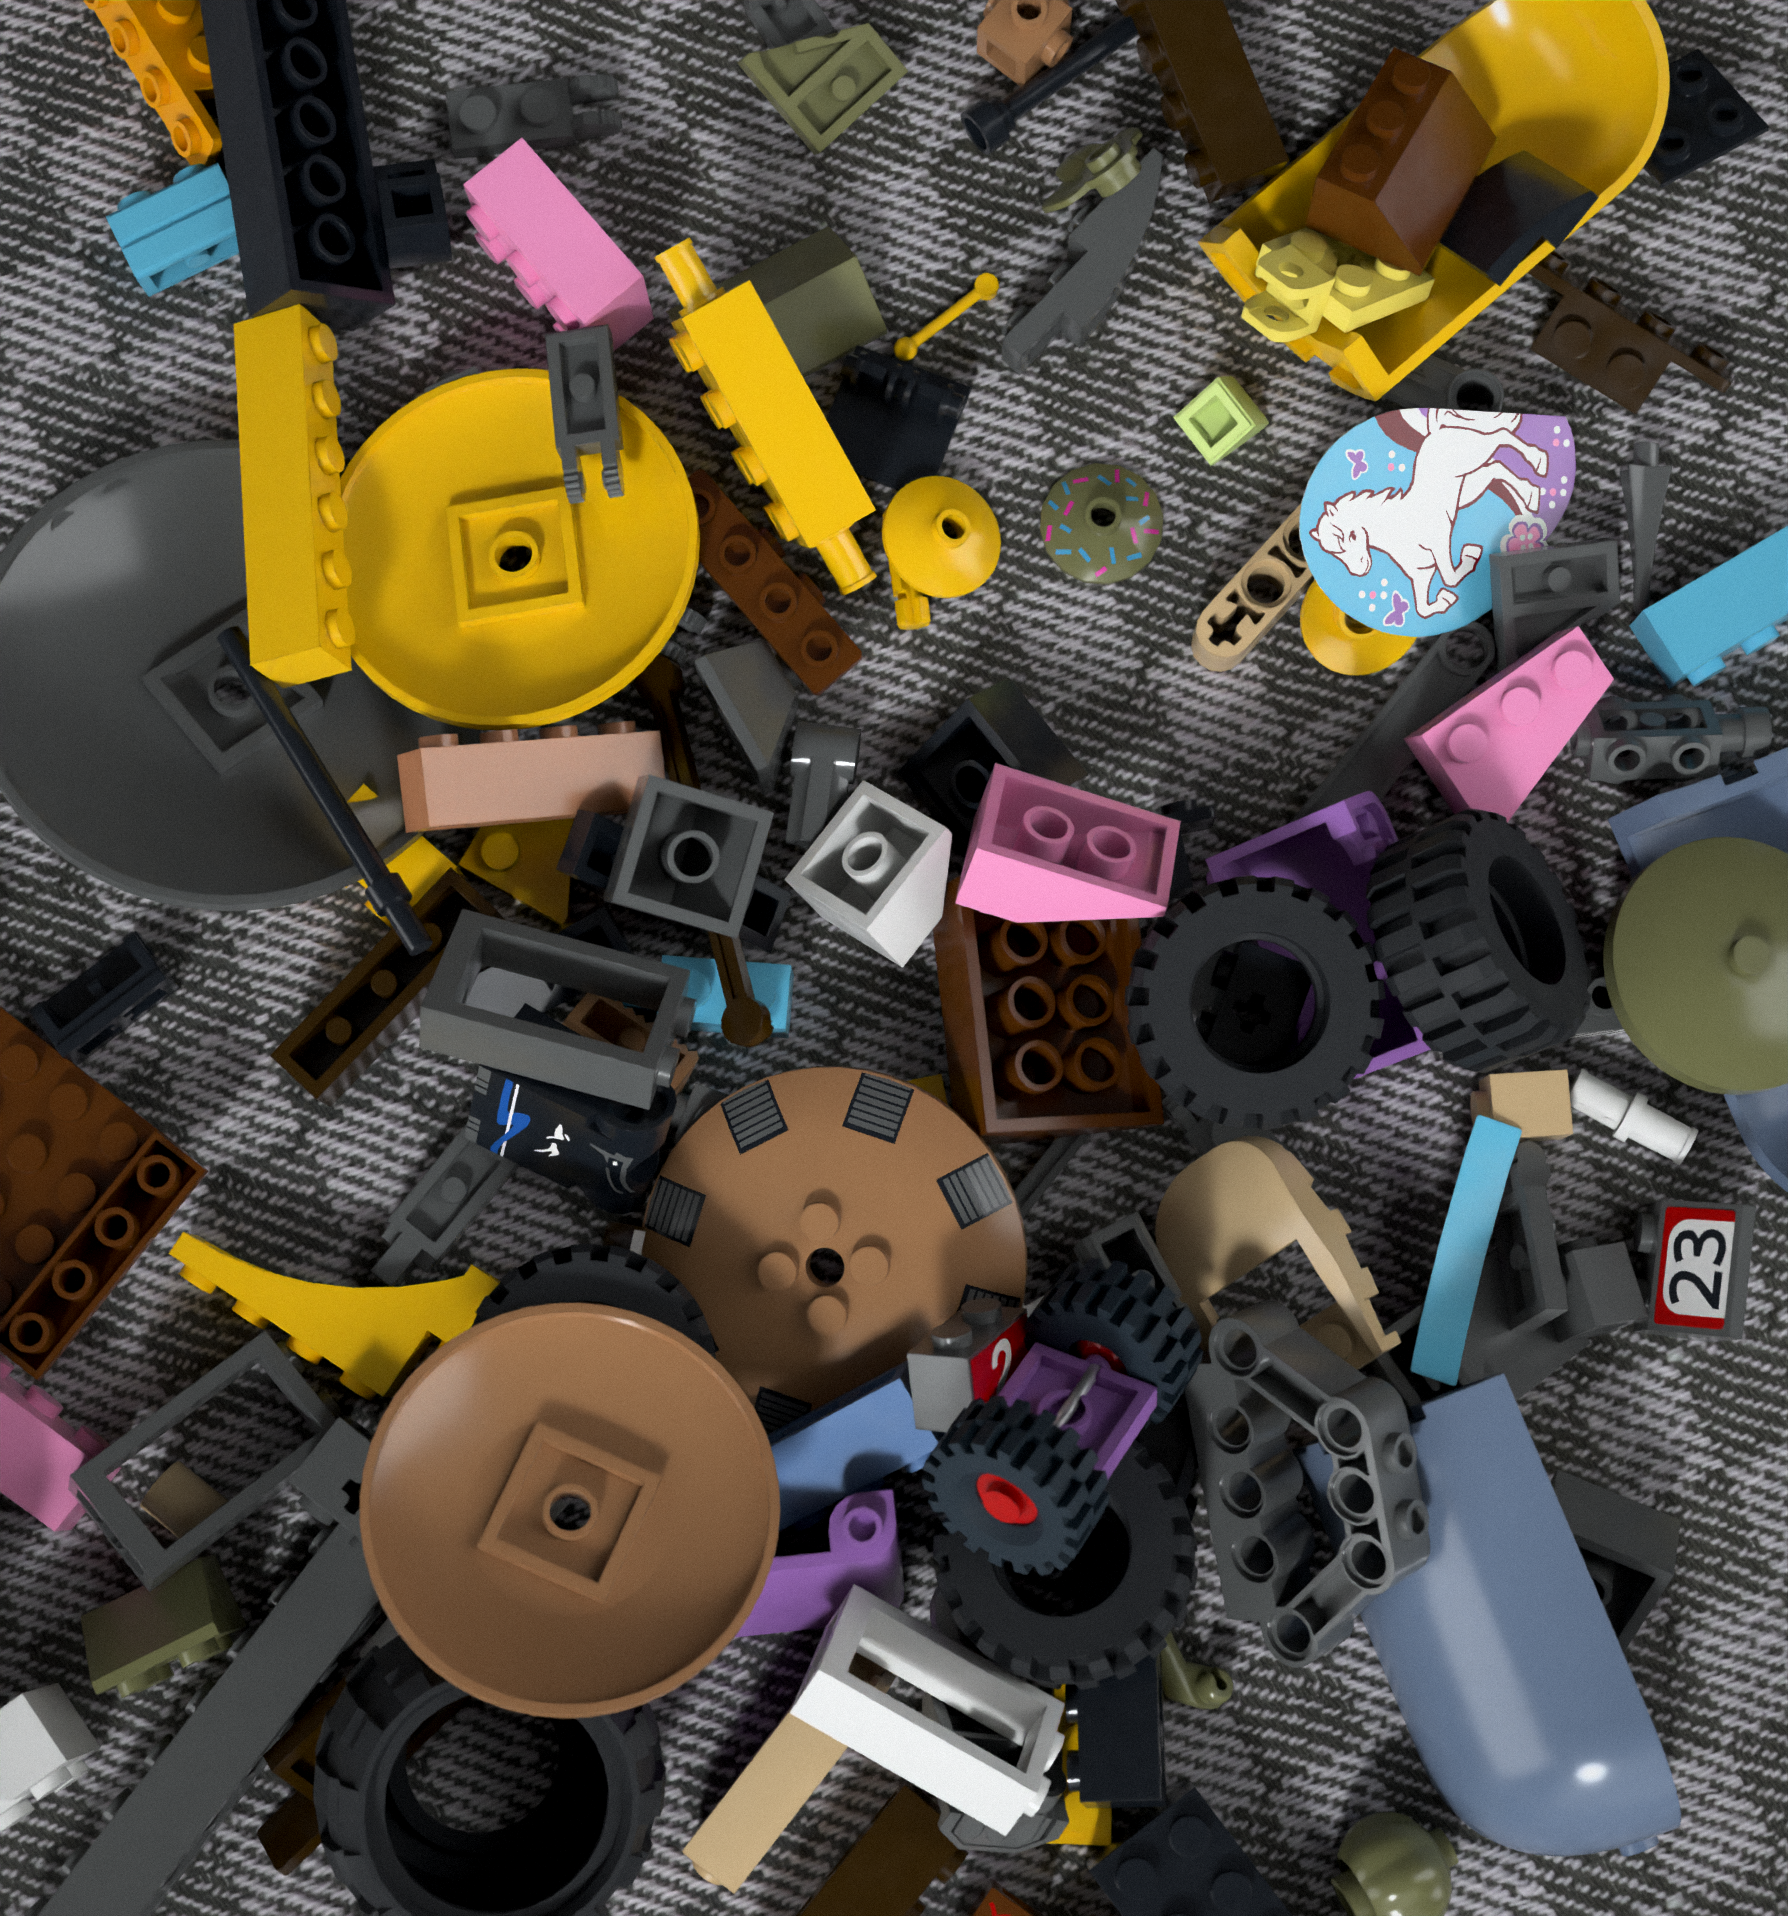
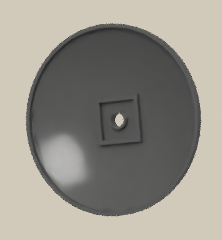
M237 439L200 440L166 445L136 453L108 464L76 481L47 502L24 524L0 556V791L16 814L44 843L65 860L92 877L124 892L155 902L191 909L216 911L261 910L297 904L333 893L363 879L252 696L250 695L241 704L229 705L221 702L215 695L217 689L227 682L243 683L217 641L218 635L229 627L239 626L249 642L239 440ZM345 465L344 470L340 472V478L343 475L347 465ZM352 656V671L284 689L274 682L346 801L363 784L378 796L370 800L350 802L348 804L385 864L394 860L426 832L406 833L397 755L419 749L418 738L457 734L459 745L479 744V734L483 733V730L457 727L436 721L409 709L391 698L374 684L357 665Z

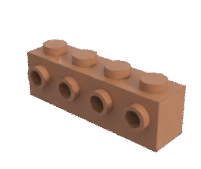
M622 721L597 725L598 735L578 736L577 725H566L539 729L540 739L519 741L518 730L516 729L480 733V744L459 745L457 734L418 738L419 749L397 755L406 833L573 819L576 817L578 809L595 812L601 816L628 814L639 776L650 774L665 779L660 730L636 732L635 721Z

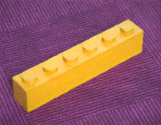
M301 304L233 324L250 666L283 689L352 671L350 645L355 641V628L352 618L348 613L347 587L351 584L352 573L348 559L345 556L343 529L348 525V513L345 503L341 498L340 472L344 470L345 460L342 448L338 442L336 416H339L341 413V400L334 385L333 361L337 359L338 348L331 329L326 324L318 321Z

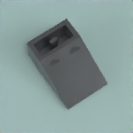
M1495 1248L1485 1255L1456 1386L1413 1373L1410 1370L1426 1297L1382 1326L1385 1335L1396 1331L1401 1343L1370 1362L1369 1366L1379 1379H1383L1392 1385L1402 1397L1407 1418L1410 1421L1415 1419L1410 1409L1414 1404L1444 1394L1491 1374H1505L1514 1398L1517 1401L1588 1346L1590 1341L1587 1338L1559 1343L1552 1320L1534 1331L1511 1330L1498 1249Z

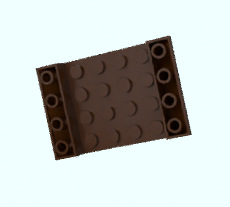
M0 1006V1351L33 1378L40 1381L207 1174L208 1170L171 1138L75 1063L62 1058L53 1046L2 1006Z

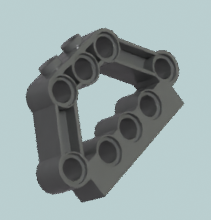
M1264 1300L1220 1320L1212 1328L1209 1336V1349L1203 1352L1202 1361L1197 1367L1198 1370L1184 1389L1227 1619L1260 1621L1265 1644L1272 1655L1284 1665L1298 1668L1307 1666L1343 1643L1351 1635L1354 1619L1376 1597L1414 1574L1426 1564L1430 1555L1429 1513L1422 1500L1416 1467V1443L1410 1434L1407 1412L1402 1397L1396 1389L1383 1379L1367 1378L1300 1328L1296 1317L1289 1308L1277 1301ZM1291 1417L1317 1436L1325 1450L1331 1454L1334 1472L1330 1475L1327 1483V1497L1332 1509L1343 1520L1346 1539L1341 1544L1339 1554L1313 1580L1308 1559L1312 1556L1315 1548V1537L1310 1524L1299 1513L1296 1498L1303 1485V1472L1298 1460L1292 1452L1287 1450L1284 1433L1288 1429Z

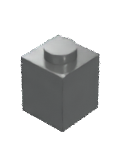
M1590 1236L1576 1239L1557 1247L1560 1256L1561 1272L1567 1282L1566 1298L1569 1309L1552 1320L1559 1343L1609 1334L1648 1317L1624 1241L1598 1246L1595 1237Z

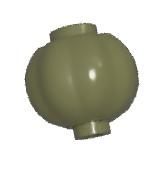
M1393 1811L1376 1812L1353 1824L1345 1834L1337 1853V1864L1341 1874L1332 1878L1331 1883L1339 1902L1348 1916H1444L1448 1910L1452 1895L1450 1868L1458 1864L1459 1861L1452 1844L1439 1827L1429 1832L1405 1814Z

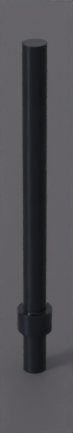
M232 626L225 629L218 635L217 641L368 887L365 890V895L377 915L388 918L410 956L424 952L433 944V941L409 903L412 899V894L400 874L397 872L391 873L274 682L250 666L249 642L240 627Z

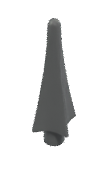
M1655 442L1635 443L1633 464H1628V470L1620 472L1631 548L1633 610L1636 615H1639L1644 609L1649 607L1655 547L1672 466H1659V443Z

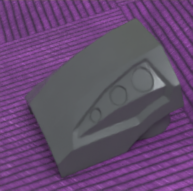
M926 1692L922 1698V1715L1017 1768L1023 1749L1022 1746ZM1062 1747L1051 1767L1043 1773L1044 1777L1051 1780V1784L1042 1805L1033 1817L1023 1813L1006 1836L937 1797L941 1811L938 1822L939 1830L958 1849L1021 1853L1058 1839L1069 1823L1064 1799L1067 1780L1062 1770Z

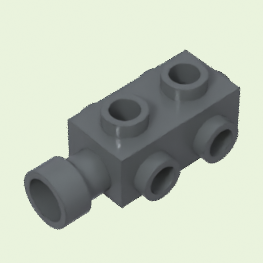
M1680 694L1668 695L1659 702H1626L1623 698L1608 696L1595 704L1570 738L1573 756L1582 757L1589 781L1620 784L1629 780L1667 779L1675 782H1685L1693 778H1711L1718 774L1721 752H1736L1739 758L1767 756L1771 748L1772 724L1770 713L1766 706L1738 707L1735 714H1715L1710 700L1690 701L1687 697ZM1684 713V715L1677 720H1668V718L1674 714ZM1610 716H1621L1614 722H1604Z

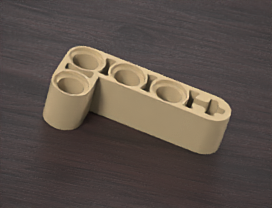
M1301 504L1201 613L1191 642L1193 656L1201 666L1210 671L1218 672L1231 670L1237 666L1315 580L1308 568L1305 557L1296 554L1289 544L1290 538L1299 535ZM1255 580H1266L1276 587L1279 599L1271 603H1260L1249 594L1247 585ZM1236 612L1241 621L1236 627L1231 643L1225 640L1219 646L1212 644L1210 641L1212 632L1221 633L1231 623Z

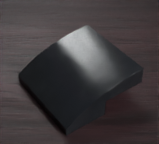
M1523 150L1505 158L1476 177L1438 245L1498 286H1501L1539 239L1557 249L1599 197L1590 189Z

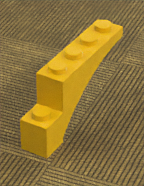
M186 1232L181 1234L168 1253L184 1264L178 1274L188 1282L208 1294H212L218 1286L237 1299L232 1307L235 1313L263 1330L269 1322H272L291 1335L286 1342V1346L315 1365H318L323 1357L344 1370L338 1380L347 1388L369 1401L373 1399L376 1393L383 1397H394L435 1336L442 1340L436 1348L438 1350L452 1338L471 1328L477 1316L475 1312L486 1295L489 1296L501 1282L482 1268L471 1264L463 1276L402 1287L352 1288L310 1283L273 1273L236 1258L198 1235Z

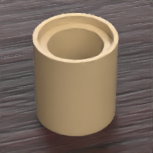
M177 1461L157 1479L143 1498L140 1507L180 1539L229 1500L182 1462Z

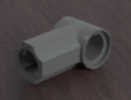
M1430 355L1382 397L1408 409L1437 408L1461 410L1457 401L1466 396H1475L1486 403L1489 409L1487 412H1500L1505 396L1501 382L1491 372L1478 368L1464 370Z
M804 721L797 722L790 773L794 777L785 839L786 844L809 849L847 801L849 784L854 785L856 778L861 729Z

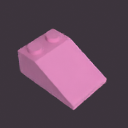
M995 763L974 817L955 903L1017 923L1164 917L1168 908L1181 821Z

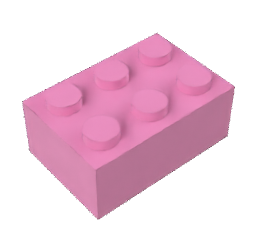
M520 138L463 184L471 204V208L466 211V215L478 231L474 235L477 242L497 265L506 259L511 269L517 275L513 281L519 291L535 309H539L543 304L546 305L551 315L557 321L553 325L556 332L608 324L612 333L615 351L654 319L643 275L523 138Z

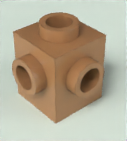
M989 0L983 12L985 19L977 27V54L1020 87L1033 79L1045 64L1050 68L1054 67L1064 57L1073 41V37L1070 35L1072 8L1069 7L1068 0Z

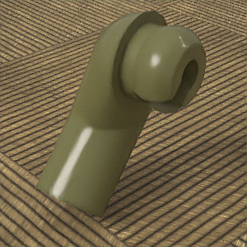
M1170 1631L1165 1638L1168 1645L1162 1650V1678L1165 1695L1172 1701L1203 1710L1219 1708L1230 1699L1233 1693L1234 1684L1231 1676L1220 1667L1212 1668L1185 1661Z

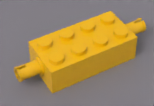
M689 237L654 257L656 262L662 267L684 308L679 311L681 317L671 322L677 335L670 338L669 343L687 373L697 370L708 389L706 393L700 395L702 403L718 429L722 427L727 429L729 427L740 447L733 450L731 454L748 484L754 483L756 486L761 484L770 503L763 506L762 509L780 540L785 538L787 542L792 540L794 544L806 548L817 547L838 584L841 595H847L877 577L876 573L870 568L849 529L854 522L874 512L876 509L751 281L743 282L725 291L724 287L717 289Z

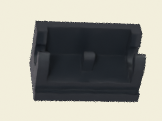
M132 931L125 936L120 946L49 1000L39 1002L29 1009L62 1058L80 1065L181 987L146 940L137 931Z

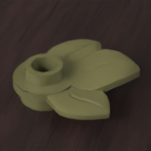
M1137 127L1124 129L1103 144L1091 143L1067 156L1055 170L1056 176L1062 183L1043 202L1041 209L1044 213H1050L1070 206L1091 189H1096L1101 197L1105 198L1113 195L1130 183L1142 169V165L1135 157L1138 153L1135 145L1142 137L1141 131Z

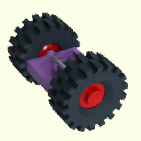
M1089 1258L1084 1266L1080 1261L1070 1264L1065 1272L1062 1270L1026 1320L1023 1329L1028 1332L1024 1337V1343L1029 1352L998 1396H991L986 1404L979 1398L972 1401L967 1409L964 1407L925 1461L923 1470L927 1471V1473L922 1478L924 1490L934 1492L928 1500L934 1512H945L947 1517L942 1524L951 1534L957 1531L963 1533L967 1537L963 1545L975 1553L981 1547L989 1552V1562L1002 1567L1006 1560L1011 1561L1014 1572L1028 1574L1033 1565L1039 1575L1051 1574L1055 1567L1060 1571L1067 1567L1105 1512L1104 1509L1109 1503L1110 1492L1105 1491L1104 1488L1140 1430L1146 1429L1150 1422L1156 1426L1164 1420L1198 1370L1197 1367L1202 1361L1203 1350L1197 1349L1202 1341L1199 1329L1187 1328L1193 1316L1186 1306L1178 1309L1173 1306L1172 1301L1177 1295L1167 1286L1160 1292L1152 1287L1150 1282L1153 1276L1140 1270L1136 1277L1127 1273V1263L1116 1260L1106 1269L1102 1258Z

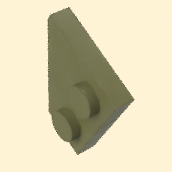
M869 23L842 29L836 33L824 36H815L795 41L789 45L761 52H752L737 62L814 155L822 152L908 72L906 67Z

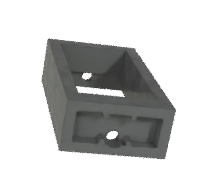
M462 909L421 1004L419 1048L650 1110L658 1085L669 1088L672 1083L680 1049L672 1047L675 1037L678 1035L687 1038L693 1023L697 999L687 997L691 970ZM483 964L654 1010L658 1013L642 1053L465 1004Z
M266 1331L252 1339L70 1475L69 1491L149 1592L291 1484L289 1482L291 1477L338 1417L345 1418L338 1404L327 1392L321 1390L316 1394L301 1376V1373L305 1371V1367L299 1356L286 1346L284 1340L275 1343ZM259 1363L316 1435L164 1550L106 1476Z

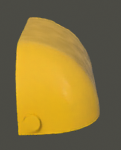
M1491 0L1448 30L1417 56L1452 71L1497 137L1495 145L1478 175L1505 158L1525 150L1590 189L1599 197L1565 240L1620 194L1642 170L1659 139L1667 112L1670 90L1668 55L1660 27L1646 0ZM1357 108L1198 241V244L1244 303L1250 297L1266 291L1268 282L1263 278H1258L1255 275L1256 262L1262 244L1305 228L1316 177ZM1539 239L1504 283L1498 286L1438 245L1424 271L1435 278L1427 300L1346 333L1322 316L1316 332L1297 340L1283 343L1306 363L1316 355L1333 369L1328 374L1331 381L1336 385L1364 399L1377 401L1555 248ZM1273 315V317L1277 321H1284L1281 318Z

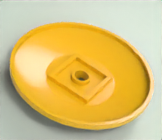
M503 369L462 377L417 397L395 412L372 433L347 465L340 478L341 498L345 503L348 513V525L343 529L344 550L352 573L351 584L347 587L348 613L352 618L355 628V641L350 645L351 656L374 684L391 698L409 709L436 721L477 730H518L556 723L578 715L613 696L645 670L670 639L687 607L698 569L700 530L695 497L685 469L667 438L640 409L624 397L618 395L624 450H619L623 467L625 495L609 498L602 481L603 465L601 453L580 456L586 480V497L584 502L570 504L567 498L562 459L556 450L548 370ZM524 546L532 550L531 559L523 569L509 572L500 568L501 558L510 548Z

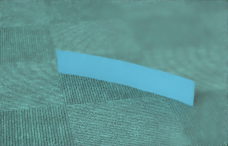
M1482 1115L1476 1117L1448 1209L1420 1319L1410 1368L1413 1373L1451 1386L1457 1385L1466 1335L1485 1255L1508 1173L1522 1133L1519 1128Z

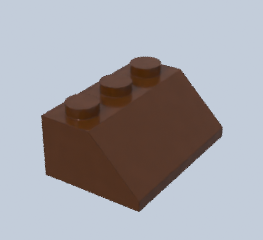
M1395 47L1393 48L1316 177L1305 224L1306 228L1421 276L1491 153L1497 139L1452 71Z

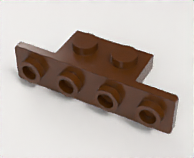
M703 469L696 470L688 477L695 497L699 517V563L810 692L816 696L821 695L862 660L861 650L824 609L822 605L826 602V599L815 583L803 572L797 577L785 564L782 558L786 556V553L776 538L764 526L756 530Z

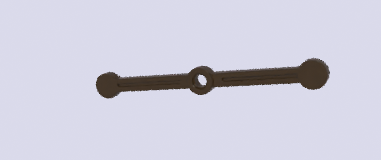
M657 655L645 670L635 678V687L638 694L650 702L657 731L660 730L662 752L669 780L702 790L678 699L684 694L686 685L682 684L685 682L682 677V670L673 660ZM708 931L727 1005L721 1019L722 1032L725 1038L733 1044L746 1048L757 1046L764 1039L771 1036L774 1025H771V1015L767 1006L755 999L740 937L738 935V938H732Z

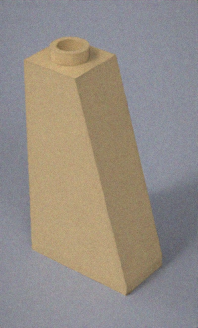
M855 1652L848 1669V1673L885 1694L897 1676ZM793 1704L708 1814L682 1851L683 1854L692 1860L694 1869L701 1877L714 1885L725 1886L733 1894L736 1893L848 1748L845 1744L790 1714Z

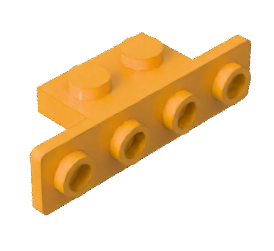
M83 0L88 8L95 11L109 34L115 53L126 61L138 80L145 101L150 107L156 109L171 133V139L176 151L187 159L190 166L204 164L209 167L215 164L222 148V141L219 129L201 102L215 97L199 0Z

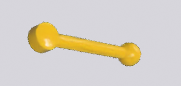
M990 273L979 275L975 280L972 291L912 337L899 338L893 347L896 357L901 361L912 360L917 355L918 347L977 301L980 299L984 301L993 299L998 293V279Z

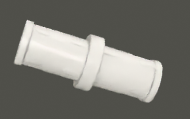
M1583 1068L1569 1089L1571 1107L1613 1129V1137L1622 1142L1630 1138L1673 1160V1163L1677 1165L1683 1162L1698 1134V1129L1690 1128L1664 1112L1648 1105L1649 1097L1638 1091L1632 1096L1594 1077Z

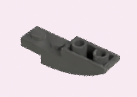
M1155 148L1140 161L1142 169L1130 183L1113 195L1105 197L1098 206L1093 202L1087 203L1075 215L1067 229L1071 233L1069 235L1067 258L1075 265L1073 266L1069 261L1063 263L1046 282L1044 291L1047 294L1032 309L1027 305L1018 309L1002 329L1001 333L1005 337L1002 344L1001 360L1019 376L1061 332L1080 348L1102 323L1120 297L1136 267L1146 242L1155 210L1163 155Z

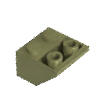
M215 1555L200 1557L184 1565L151 1592L143 1585L81 1616L90 1682L96 1695L117 1688L121 1698H125L173 1677L175 1674L170 1664L177 1660L180 1661L182 1668H185L196 1662L201 1663L231 1648L234 1643L230 1634L246 1627L247 1624Z

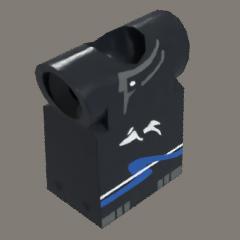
M524 1003L514 1017L582 1036L527 1003ZM480 1064L464 1138L561 1186L570 1188L579 1184L584 1195L596 1207L614 1214H627L637 1211L647 1201L659 1163V1148L666 1139L677 1104L676 1094L671 1085L669 1088L658 1085L650 1110Z

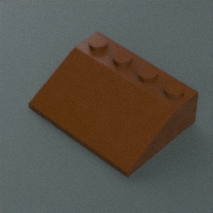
M956 877L946 884L943 915L933 928L953 1110L959 1113L977 1131L978 1135L982 1137L987 1145L1038 1141L1154 1127L1164 1124L1160 1086L1154 1079L1149 1077L1139 1062L1141 1061L1135 1044H1131L1127 1029L1129 1024L1128 1007L1124 1005L1125 986L1129 985L1132 971L1130 964L1136 949L1142 945L1139 918L1017 923L956 904L961 877Z

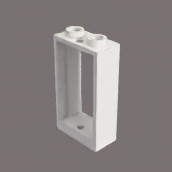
M855 1584L827 1624L790 1711V1714L1005 1836L1023 1813L1033 1817L1042 1805L1051 1784V1780L1044 1777L1043 1773L1055 1761L1065 1738L1063 1734L1057 1732L1065 1705L1063 1702L1005 1671L998 1665ZM855 1652L1022 1746L1023 1749L1017 1768L848 1673Z

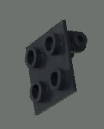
M1699 49L1669 64L1670 90L1664 124L1654 150L1643 167L1660 188L1673 183L1769 131L1768 124Z
M856 345L853 354L848 352L840 372V376L843 379L826 418L855 473L858 476L898 491L916 479L937 476L972 387Z

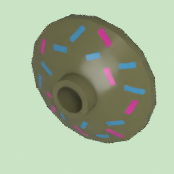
M1093 463L1071 470L1052 486L1042 505L1040 534L1047 555L1062 572L1083 583L1110 585L1132 578L1151 562L1162 540L1164 516L1156 493L1141 476L1119 465ZM1097 509H1107L1113 514L1115 520L1107 527H1100L1092 521L1091 515Z

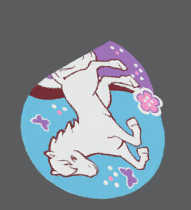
M1412 408L1386 412L1354 426L1341 436L1319 460L1308 481L1301 502L1299 537L1308 568L1319 587L1341 611L1368 627L1394 635L1410 637L1434 636L1466 626L1492 609L1489 554L1548 546L1546 540L1556 528L1569 504L1574 489L1576 457L1572 430L1566 417Z

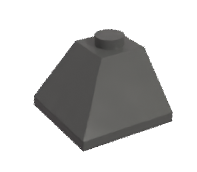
M765 639L703 655L694 660L702 690L763 796H766L775 790L798 710L797 696L793 688L802 684V681L778 654H773Z

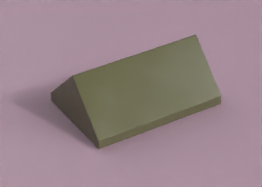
M829 226L715 285L717 289L724 287L725 291L743 282L751 281L803 378L846 356L848 352L852 353L856 345L863 347L887 334V328L857 256ZM682 304L666 311L670 322L681 317L679 311L684 309Z

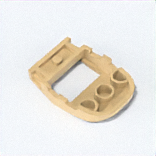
M1243 1136L1220 1144L1188 1165L1175 1177L1166 1190L1157 1213L1155 1227L1157 1249L1182 1293L1179 1298L1181 1303L1188 1304L1200 1326L1199 1331L1202 1341L1199 1346L1203 1351L1209 1349L1211 1330L1218 1323L1216 1320L1219 1319L1209 1298L1295 1241H1298L1315 1271L1337 1301L1299 1327L1355 1369L1359 1370L1401 1343L1396 1331L1387 1335L1383 1332L1369 1300L1379 1294V1291L1368 1267L1361 1269L1346 1237L1352 1231L1339 1209L1336 1208L1330 1211L1311 1188L1314 1180L1313 1177L1290 1151L1286 1150L1281 1144L1264 1137Z

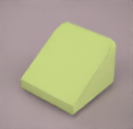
M1232 376L1217 377L1173 417L1210 466L1215 465L1269 424L1264 414Z

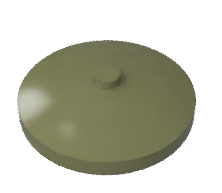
M1712 837L1681 845L1642 869L1626 886L1611 913L1605 934L1603 966L1606 987L1614 1012L1624 1031L1642 1054L1659 1069L1684 1084L1700 1090L1727 1095L1754 1094L1788 1083V854L1762 842L1735 837Z

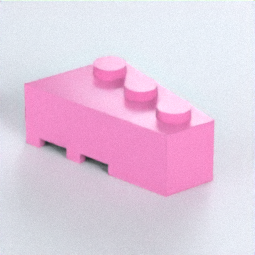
M1579 626L1558 631L1408 735L1404 740L1454 814L1467 809H1478L1498 813L1506 817L1508 823L1614 678Z
M0 1354V1492L54 1532L72 1530L86 1511L68 1489L70 1475L110 1446V1444L86 1426L82 1425L76 1431L58 1416L64 1409L63 1406L40 1387L32 1385L29 1390H26L9 1376L14 1366ZM118 1467L106 1476L110 1482L120 1471L121 1467Z

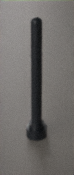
M1121 16L1064 56L1054 67L1047 68L1003 100L996 97L989 102L981 99L962 112L961 122L974 145L985 155H990L1010 140L1009 133L1016 128V120L1139 35L1132 17L1126 18Z

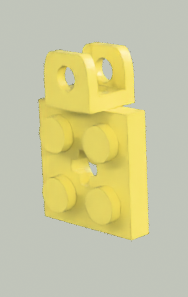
M1305 227L1262 244L1256 262L1255 275L1258 278H1263L1268 282L1266 291L1250 297L1245 302L1241 317L1273 342H1289L1316 332L1322 316L1346 333L1427 300L1435 278L1424 270L1421 276H1418ZM1267 315L1277 316L1284 321L1273 320Z

